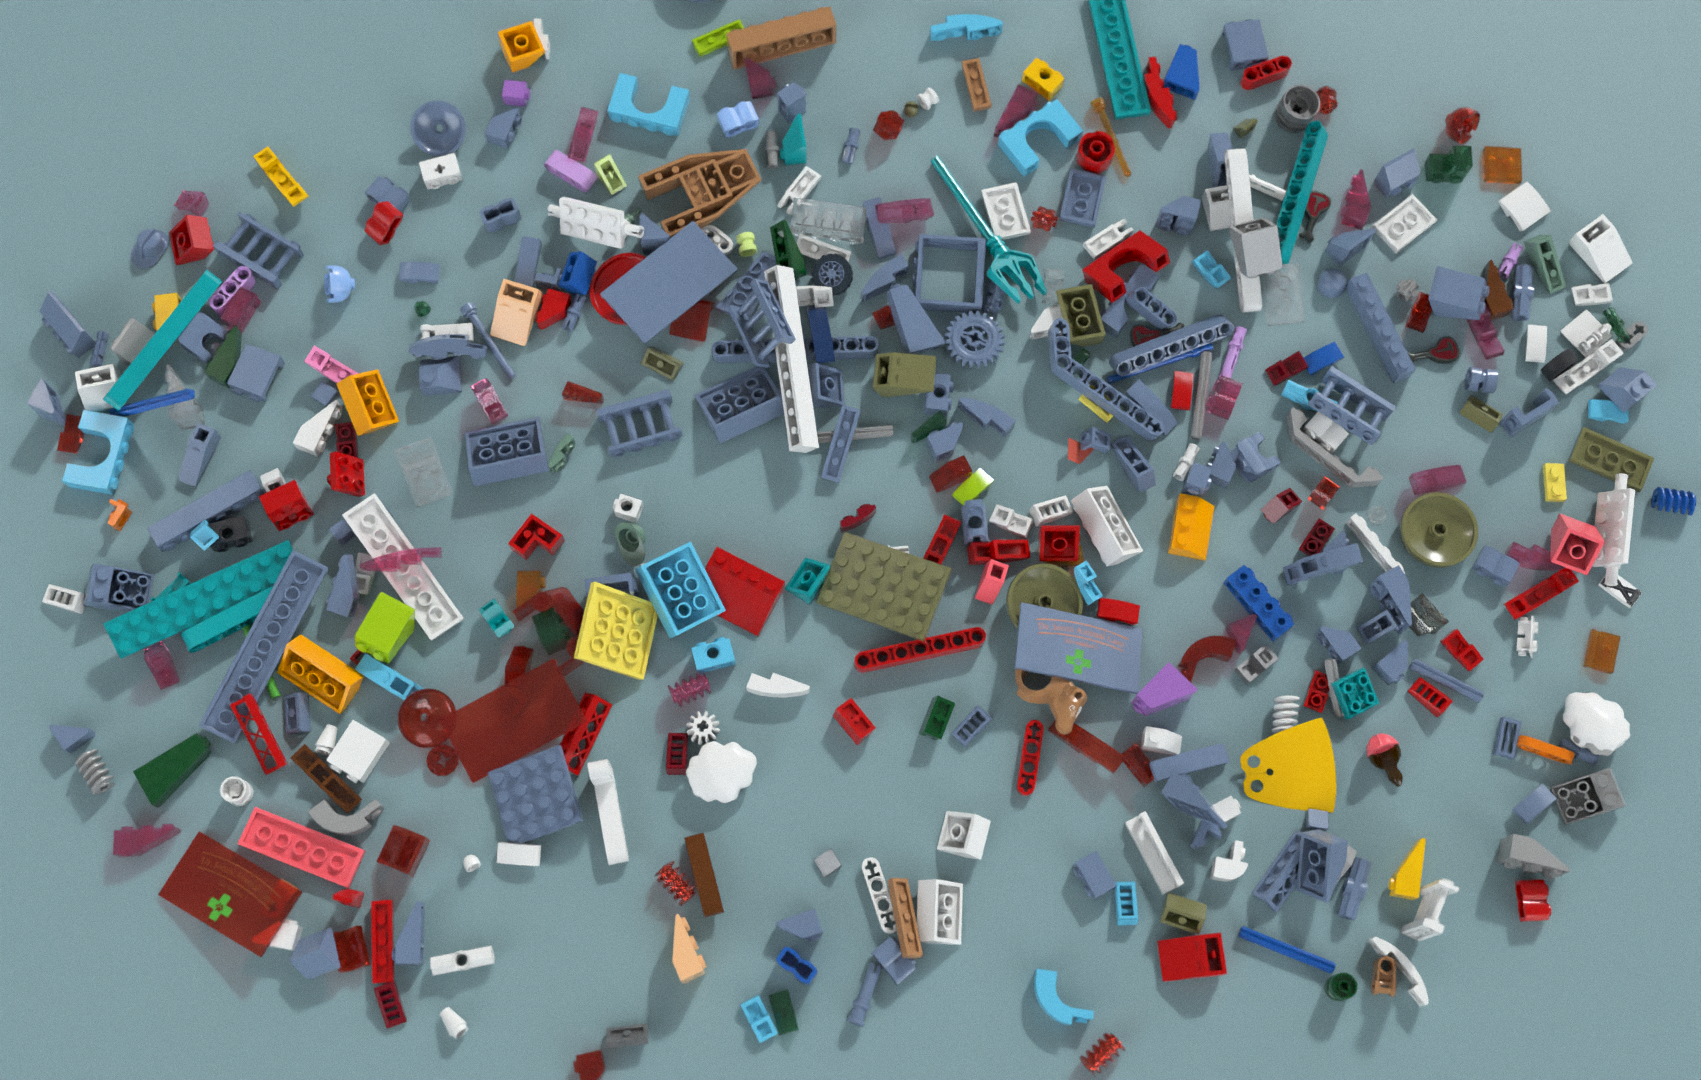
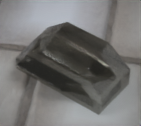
M1423 593L1411 602L1412 625L1409 628L1417 636L1429 633L1435 634L1449 622Z

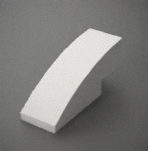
M752 673L746 689L747 692L761 696L785 698L809 694L810 686L776 673L772 674L770 680Z

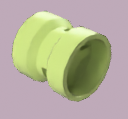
M744 232L736 236L737 244L740 246L738 248L740 256L748 257L757 253V247L754 244L755 237L752 232Z

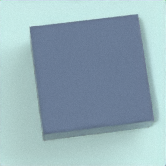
M321 381L311 397L327 407L336 397L338 391Z

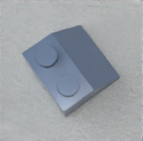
M1414 148L1387 162L1380 169L1374 182L1385 198L1391 195L1393 197L1397 196L1402 192V189L1406 187L1411 188L1417 183L1421 173Z
M819 363L807 366L813 408L842 407V405H845L842 370Z
M1623 367L1617 369L1598 385L1623 413L1657 386L1655 381L1645 371Z

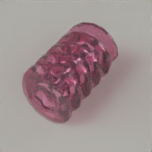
M704 671L703 677L696 673V680L689 676V683L682 679V686L675 682V689L670 685L667 686L674 704L677 703L680 707L683 706L682 700H685L687 704L690 703V697L697 700V693L704 697V690L711 694V687Z

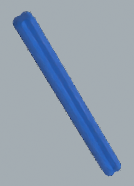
M189 388L123 405L119 411L111 408L109 413L110 415L125 417L192 400L195 398V391Z

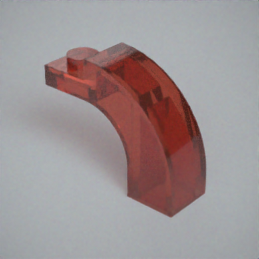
M1208 636L1196 641L1181 657L1178 666L1185 669H1182L1180 673L1192 682L1196 665L1202 659L1215 658L1228 662L1232 657L1236 640L1225 636Z

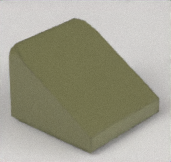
M1256 118L1245 119L1235 126L1233 130L1240 138H1243L1255 129L1258 120Z

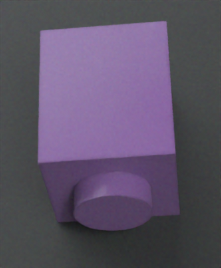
M505 80L502 92L504 104L526 107L527 100H530L531 90L528 89L527 83Z

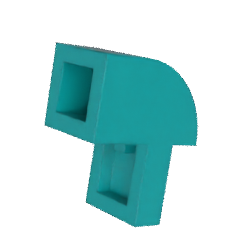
M495 599L478 609L498 638L508 634L515 628Z

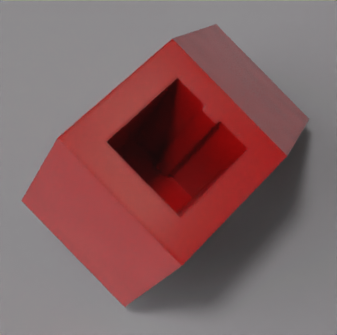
M548 288L547 293L542 296L541 311H537L535 318L539 329L543 330L566 318L567 309L572 302L570 294Z

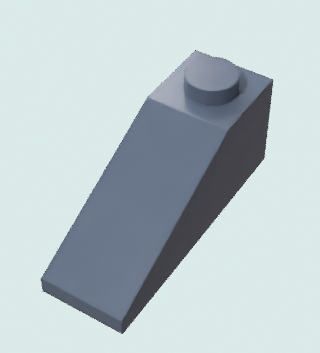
M1127 435L1110 443L1127 477L1139 493L1156 485L1154 469Z
M421 901L416 902L396 941L395 948L392 950V960L395 961L396 965H424L425 903Z

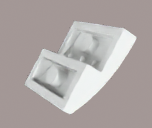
M1528 182L1523 183L1498 201L1507 217L1511 216L1519 231H1524L1550 212L1543 198Z

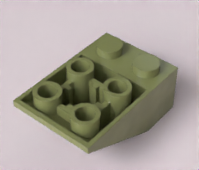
M896 352L876 354L873 389L882 398L934 392L936 356Z

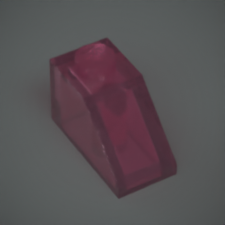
M748 58L744 59L752 99L772 96L776 83L774 77L770 76L769 70Z

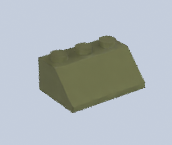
M1092 284L1056 290L1062 318L1069 324L1070 343L1083 347L1102 344L1106 334Z

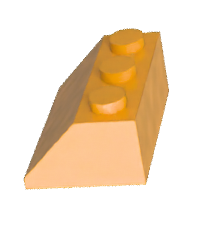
M378 369L350 375L336 383L358 436L375 432L399 422Z
M1179 494L1175 505L1168 554L1206 561L1214 512L1212 504L1197 496Z

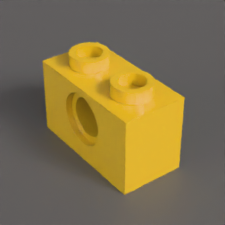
M1037 57L1023 71L1022 81L1048 101L1063 87L1065 79L1059 71L1053 70L1045 61Z

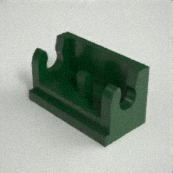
M940 696L932 698L919 734L922 736L928 735L932 737V740H941L955 703Z

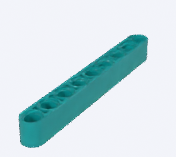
M1317 120L1310 122L1306 128L1276 223L1283 265L1282 269L1289 264L1328 139L1326 129Z
M208 270L204 272L105 395L104 401L118 411L122 408L222 283L219 278Z

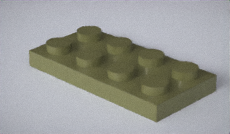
M1583 427L1580 430L1568 461L1614 482L1616 474H1627V487L1640 492L1643 489L1654 457Z

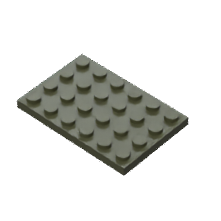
M844 532L831 564V571L825 579L816 603L925 641L952 569Z

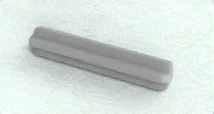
M1325 660L1334 715L1336 717L1344 716L1331 683L1339 679L1336 660Z

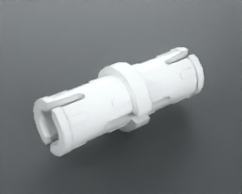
M1190 443L1183 457H1180L1178 467L1173 473L1175 479L1179 481L1184 480L1188 470L1194 463L1196 455L1200 451L1197 445Z

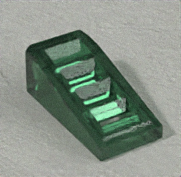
M941 410L911 434V442L913 444L927 438L929 433L934 430L941 431L946 429L947 421Z

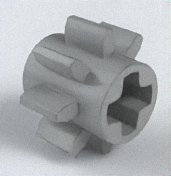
M1402 279L1395 288L1398 290L1396 295L1404 302L1408 301V299L1412 302L1420 293L1417 290L1419 286L1412 279L1407 281Z

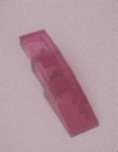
M1485 304V312L1481 313L1480 320L1467 319V322L1485 359L1488 360L1504 355L1505 350L1497 338L1498 331L1490 319L1491 312Z
M441 547L401 550L361 563L360 568L362 571L402 572V564L422 565L423 557L442 558L443 550Z

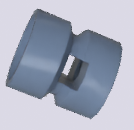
M1469 366L1465 376V389L1469 391H1478L1480 389L1481 392L1485 393L1495 392L1498 383V371L1486 368L1482 371L1481 368Z

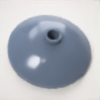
M437 100L427 102L415 111L411 119L410 130L415 144L422 151L433 156H445L456 151L463 143L466 135V124L462 114L455 106L448 102ZM438 124L443 126L442 131L437 130Z

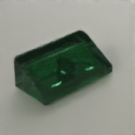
M789 990L769 995L779 1036L798 1031L799 1028Z

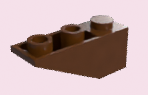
M1489 260L1483 271V278H1485L1486 284L1489 286V295L1484 300V315L1487 322L1508 316L1514 309L1512 299L1506 293L1505 283L1499 277L1498 267L1494 265L1492 260Z

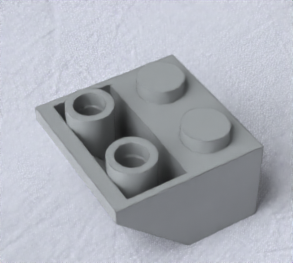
M131 317L129 322L123 326L121 334L114 339L110 349L123 363L129 366L155 333Z

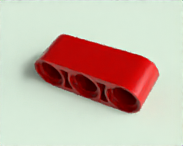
M1283 55L1248 67L1242 75L1240 85L1245 90H1252L1283 79L1288 75L1292 61L1288 56Z

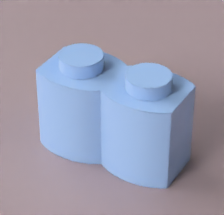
M751 101L739 102L735 107H725L717 113V120L726 138L759 126V118Z

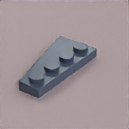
M763 251L748 268L744 276L740 277L737 284L727 292L725 298L715 306V309L731 316L728 306L741 307L753 295L750 283L754 278L765 281L764 271L776 266L775 256ZM758 300L746 312L748 319L754 315L759 305Z

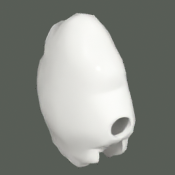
M1575 692L1566 697L1563 721L1570 728L1571 739L1577 746L1587 748L1595 755L1609 756L1630 738V723L1624 718V711L1619 704L1604 700L1594 692Z
M713 741L703 745L698 756L690 759L686 775L694 795L701 797L707 802L716 799L721 803H728L737 799L741 788L751 785L757 759L752 752L743 749L736 742L722 745Z

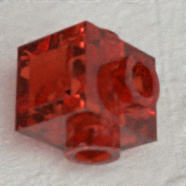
M896 111L881 112L877 117L873 131L883 140L897 139L904 120Z

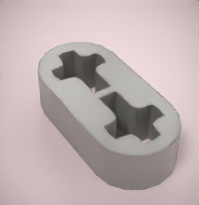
M1635 322L1616 338L1615 343L1622 351H1627L1648 333V327L1643 322ZM1639 328L1641 331L1634 335L1633 332ZM1628 337L1630 340L1623 344L1622 341Z

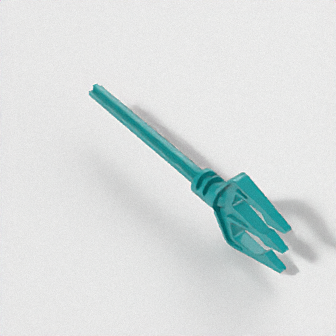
M937 155L931 159L932 165L986 239L985 247L990 251L989 253L994 259L987 271V276L1019 304L1021 298L1017 288L1009 285L1001 271L1005 272L1020 286V290L1032 299L1034 294L1031 286L1025 281L1020 267H1024L1035 281L1034 287L1042 295H1045L1047 290L1033 256L1024 252L1010 250L1006 243L1002 241L1001 236H995L941 158Z

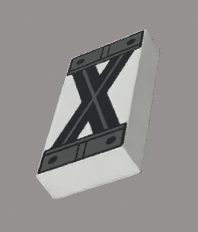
M1606 574L1598 584L1599 587L1629 609L1642 594L1641 591L1619 575L1617 586H1607L1604 584Z

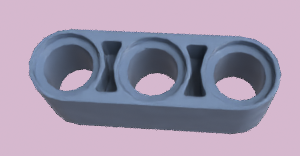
M1139 287L1127 293L1126 301L1128 305L1156 328L1162 330L1176 324V313L1144 287Z

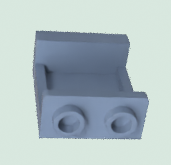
M1247 19L1242 22L1232 21L1224 24L1222 36L1226 37L1231 57L1229 63L1230 71L1246 69L1268 60L1269 56L1259 19Z
M246 344L227 384L234 394L239 396L245 394L253 401L259 402L261 400L266 402L267 397L265 394L277 369H282L285 362L279 355Z
M1546 388L1533 401L1536 407L1534 410L1524 415L1517 406L1499 423L1511 438L1545 417L1559 402L1556 395Z
M631 572L584 579L586 598L588 597L591 582H597L622 592L629 591L633 596L639 595L637 579L632 577Z

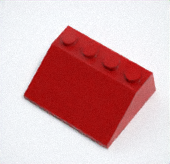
M716 547L705 570L726 610L717 616L758 637L785 589V581Z

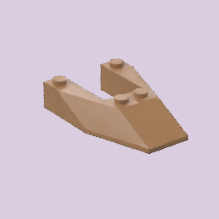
M746 149L691 154L638 176L640 187L647 201L683 186L693 208L660 222L661 229L669 234L670 238L692 221L700 229L704 228L761 182V177Z

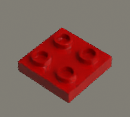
M339 452L330 453V474L327 476V482L331 486V490L357 497L365 496L363 459Z

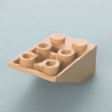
M503 279L497 297L490 336L526 347L543 293L539 289Z
M676 914L672 962L681 982L685 984L706 974L704 968H707L703 956L696 953L699 947L693 935L690 937L687 931L691 929L685 917L681 918L679 914Z

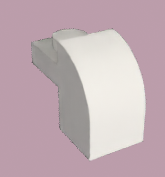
M1235 840L1232 843L1229 859L1221 857L1213 859L1210 879L1228 882L1240 877L1246 871L1248 863L1240 862L1245 856L1243 842Z

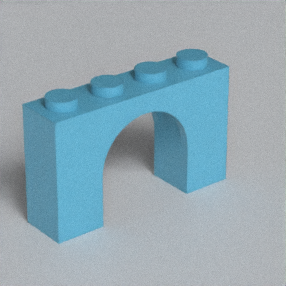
M620 73L607 110L609 119L616 123H627L632 127H643L652 132H663L668 136H679L690 101L689 90L671 86L667 102L661 110L655 113H643L633 105L639 86L637 77Z
M1058 99L1046 103L1041 110L1032 112L1027 119L1018 121L1013 128L1004 130L999 135L998 146L1023 177L1037 169L1040 161L1026 142L1025 137L1035 129L1050 130L1058 137L1066 149L1082 138L1083 130Z
M83 410L78 428L84 434L109 439L111 445L110 453L104 462L93 467L67 463L62 482L71 488L113 495L114 490L117 489L119 484L118 476L124 467L123 459L129 450L128 442L130 436L134 433V424L127 417Z

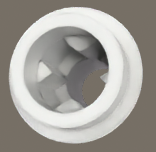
M326 725L315 744V751L326 756L331 754L335 748L337 727Z
M450 1007L445 1008L440 1013L450 1036L457 1039L467 1032V1022L451 1010Z

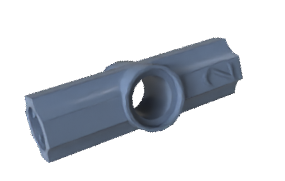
M1527 264L1515 267L1514 284L1510 293L1514 308L1512 310V319L1519 322L1529 319L1530 302L1534 295V286H1532L1533 267Z
M1354 858L1349 876L1345 879L1342 887L1343 896L1337 914L1342 918L1355 920L1357 917L1360 902L1367 891L1366 881L1371 867V862L1368 860Z

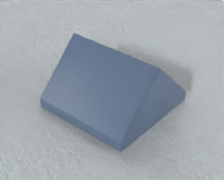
M643 213L640 215V226L644 227V230H640L644 231V235L641 238L644 255H650L668 241L670 235Z
M44 379L39 380L27 404L40 417L63 426L68 425L57 392Z
M327 928L300 939L289 961L307 979H312L340 968L332 928Z

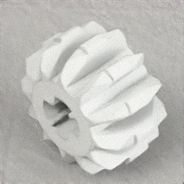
M705 711L704 716L697 712L698 718L690 717L693 723H687V727L691 728L687 731V734L693 735L691 737L693 742L698 738V744L701 745L703 739H705L706 744L710 743L709 737L716 740V736L713 733H719L720 729L716 728L719 725V721H714V714L708 718V711ZM703 724H706V728L708 729H704V731L701 732L700 728L698 727H702Z

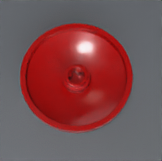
M621 253L606 260L595 272L590 284V299L594 309L605 320L618 325H627L601 297L600 293L644 260L645 256L637 253Z

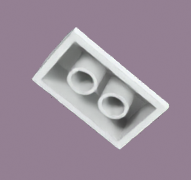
M939 879L918 880L917 927L920 942L961 945L963 884Z

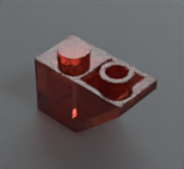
M514 646L505 666L506 687L525 688L533 656L532 648Z
M602 1050L576 1055V1060L573 1061L575 1073H579L580 1080H601L606 1072Z

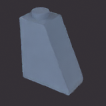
M1212 133L1209 137L1208 153L1213 188L1227 185L1225 151L1233 149L1228 133Z

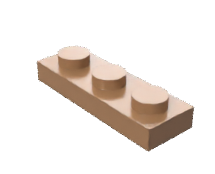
M975 58L962 61L961 65L973 112L991 109V101L980 59Z

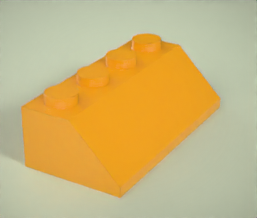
M301 634L286 644L277 671L279 675L338 714L343 713L356 695L364 675Z

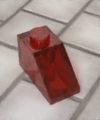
M965 455L944 464L929 475V479L936 493H939L966 481L972 475V469Z

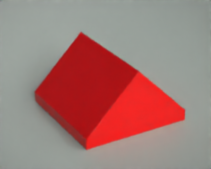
M1080 525L1041 526L1038 533L1039 561H1078Z

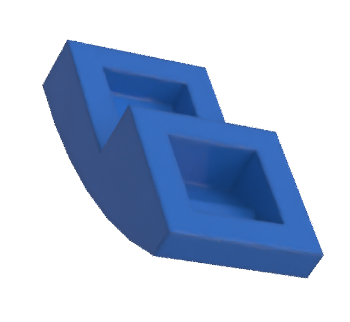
M1335 342L1304 357L1309 366L1307 370L1311 376L1345 358Z

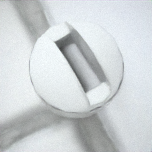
M467 855L463 861L466 872H472L481 866L479 859L475 855Z

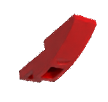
M1156 56L1149 57L1146 65L1148 74H1145L1143 78L1149 104L1160 121L1168 129H1171L1174 122L1177 121L1176 110H1173L1172 106L1174 104L1173 94H1170L1169 88H1164L1163 79H1160L1161 66L1160 63H1157Z

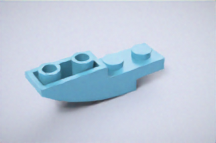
M976 14L946 16L945 23L930 26L931 41H942L945 38L960 37L966 34L967 40H978L986 36L993 37L1002 33L1003 22L992 17Z
M367 653L364 654L355 668L362 675L420 710L424 709L433 694Z

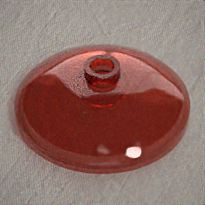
M425 688L411 693L402 702L398 712V726L401 734L409 743L421 748H432L444 743L452 735L457 723V712L454 703L445 693L436 689ZM422 714H426V720L424 721L421 720Z

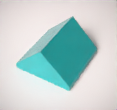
M805 557L785 589L810 605L823 586L827 575L831 571V566Z

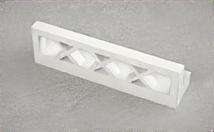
M1146 811L1125 822L1162 895L1184 884Z

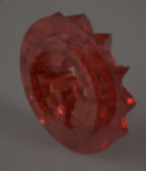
M438 745L428 753L427 766L437 776H448L459 765V756L451 746ZM441 753L445 758H449L445 762V768L441 763H436L441 760Z

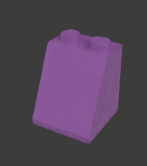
M1168 662L1135 696L1131 703L1133 704V709L1138 714L1147 716L1189 700L1198 689Z

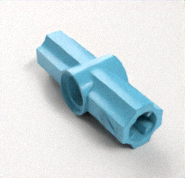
M1288 380L1281 396L1299 403L1305 410L1318 412L1308 405L1309 400L1307 397L1312 398L1319 391L1314 388H1305Z

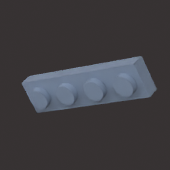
M842 405L821 478L839 483L861 410Z

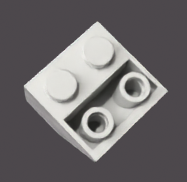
M1227 185L1205 189L1201 199L1210 231L1229 228L1231 226Z
M114 364L75 372L77 389L85 410L101 412L114 408L103 400L105 395L121 377L120 371Z

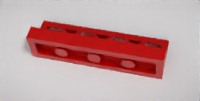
M249 693L243 696L242 699L230 704L265 775L288 765L253 694ZM245 702L249 709L248 715L239 714L236 706ZM249 719L255 721L258 726L256 734L249 732L247 729ZM258 737L265 740L267 744L266 751L257 749L256 742ZM267 755L273 756L277 764L270 769L265 764Z
M584 693L560 743L567 766L573 757H577L578 763L575 769L568 766L569 772L579 776L612 707L611 703L595 694ZM598 703H601L605 707L602 713L597 715L596 707ZM594 721L595 728L592 732L588 733L587 726L589 722ZM585 739L586 746L583 750H580L578 744L580 740Z

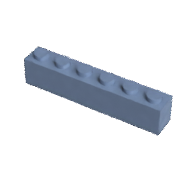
M1368 273L1351 278L1345 288L1392 383L1410 378L1416 368Z
M249 470L149 526L147 529L156 546L162 552L170 551L180 542L190 540L191 531L203 520H206L208 524L225 520L228 515L243 510L249 503L259 501V496L265 494L256 476Z

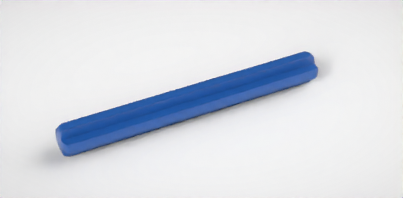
M1243 926L1239 930L1238 936L1240 938L1325 972L1333 973L1336 964L1332 961Z

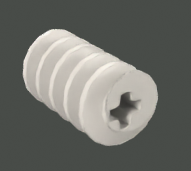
M1283 695L1274 699L1277 705L1273 708L1276 711L1273 714V718L1276 719L1272 722V725L1275 727L1272 729L1273 734L1293 727L1292 724L1298 723V720L1293 719V716H1297L1299 713L1293 711V709L1299 708V705L1294 703V701L1300 700L1299 697Z

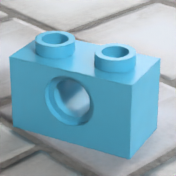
M720 637L708 644L706 642L697 643L695 647L691 648L698 674L736 665L729 638ZM714 650L719 653L716 658L708 657L710 651Z

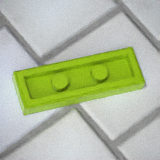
M738 19L692 39V44L699 57L727 46L726 33L735 29H744L741 20Z

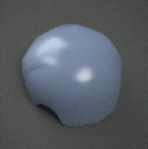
M1337 269L1324 270L1319 276L1318 291L1328 298H1337L1343 294L1347 283L1343 272Z

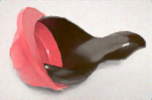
M1376 734L1367 743V757L1375 767L1385 770L1389 780L1397 787H1400L1403 777L1397 767L1401 757L1399 743L1388 734Z

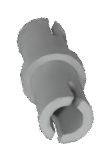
M767 131V147H765L767 168L777 169L779 153L777 132Z

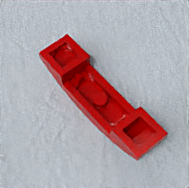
M1565 567L1529 590L1504 603V606L1513 619L1516 620L1577 584L1579 580L1571 569Z

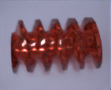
M671 861L664 865L655 876L659 875L657 881L659 883L664 881L662 887L664 889L670 887L668 894L675 893L673 899H681L679 906H683L697 893L694 892L696 885L688 886L691 879L683 880L685 873L678 875L680 867L678 866L673 869L674 861Z
M1111 1032V1035L1103 1034L1104 1040L1100 1038L1097 1040L1099 1046L1095 1044L1091 1046L1093 1052L1090 1050L1085 1051L1087 1058L1082 1055L1079 1057L1081 1063L1093 1076H1095L1094 1071L1102 1073L1100 1066L1108 1067L1106 1060L1114 1062L1112 1054L1120 1056L1118 1048L1123 1051L1126 1050L1119 1039Z

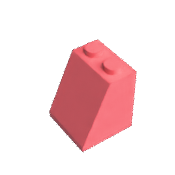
M1559 513L1551 529L1550 561L1588 575L1605 541L1595 526Z

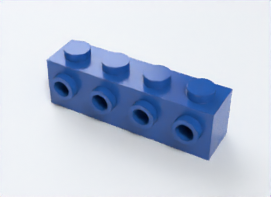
M1243 565L1223 582L1272 642L1294 625L1291 615L1281 609L1279 601L1270 596L1267 587L1262 582L1259 583L1255 578V573L1249 567L1247 568Z

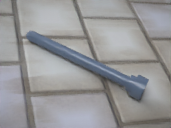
M472 302L463 305L460 309L463 316L472 321L506 375L513 379L515 377L514 371L477 317L475 305Z

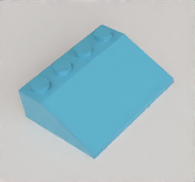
M691 541L635 569L670 639L726 611Z

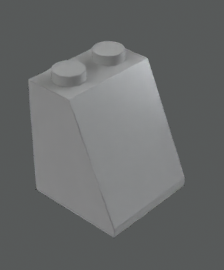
M1263 217L1229 226L1240 271L1247 278H1257L1259 274H1272L1277 272L1278 269L1283 268L1277 225Z

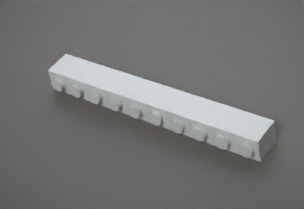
M776 265L764 271L765 281H768L796 339L792 344L780 342L775 347L789 451L807 453L819 448L794 271L793 268Z

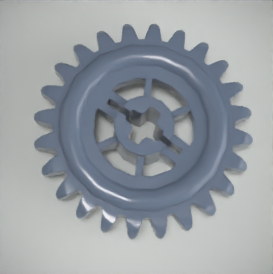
M969 311L968 316L962 313V318L955 316V321H950V326L946 327V331L949 333L944 334V338L947 339L944 341V345H949L946 348V352L952 351L950 359L956 356L955 363L957 364L962 360V367L969 363V369H972L973 364L979 369L980 363L986 368L987 361L993 364V357L999 359L997 352L1002 353L1003 349L1000 346L1005 345V342L1000 339H1004L1005 335L1001 334L1003 329L997 327L998 321L992 322V316L986 318L987 313L980 316L979 311L975 315H973L972 311ZM974 327L980 328L981 330H983V332L974 330ZM985 333L987 335L988 340L983 339V335ZM961 339L966 340L964 345L962 344Z

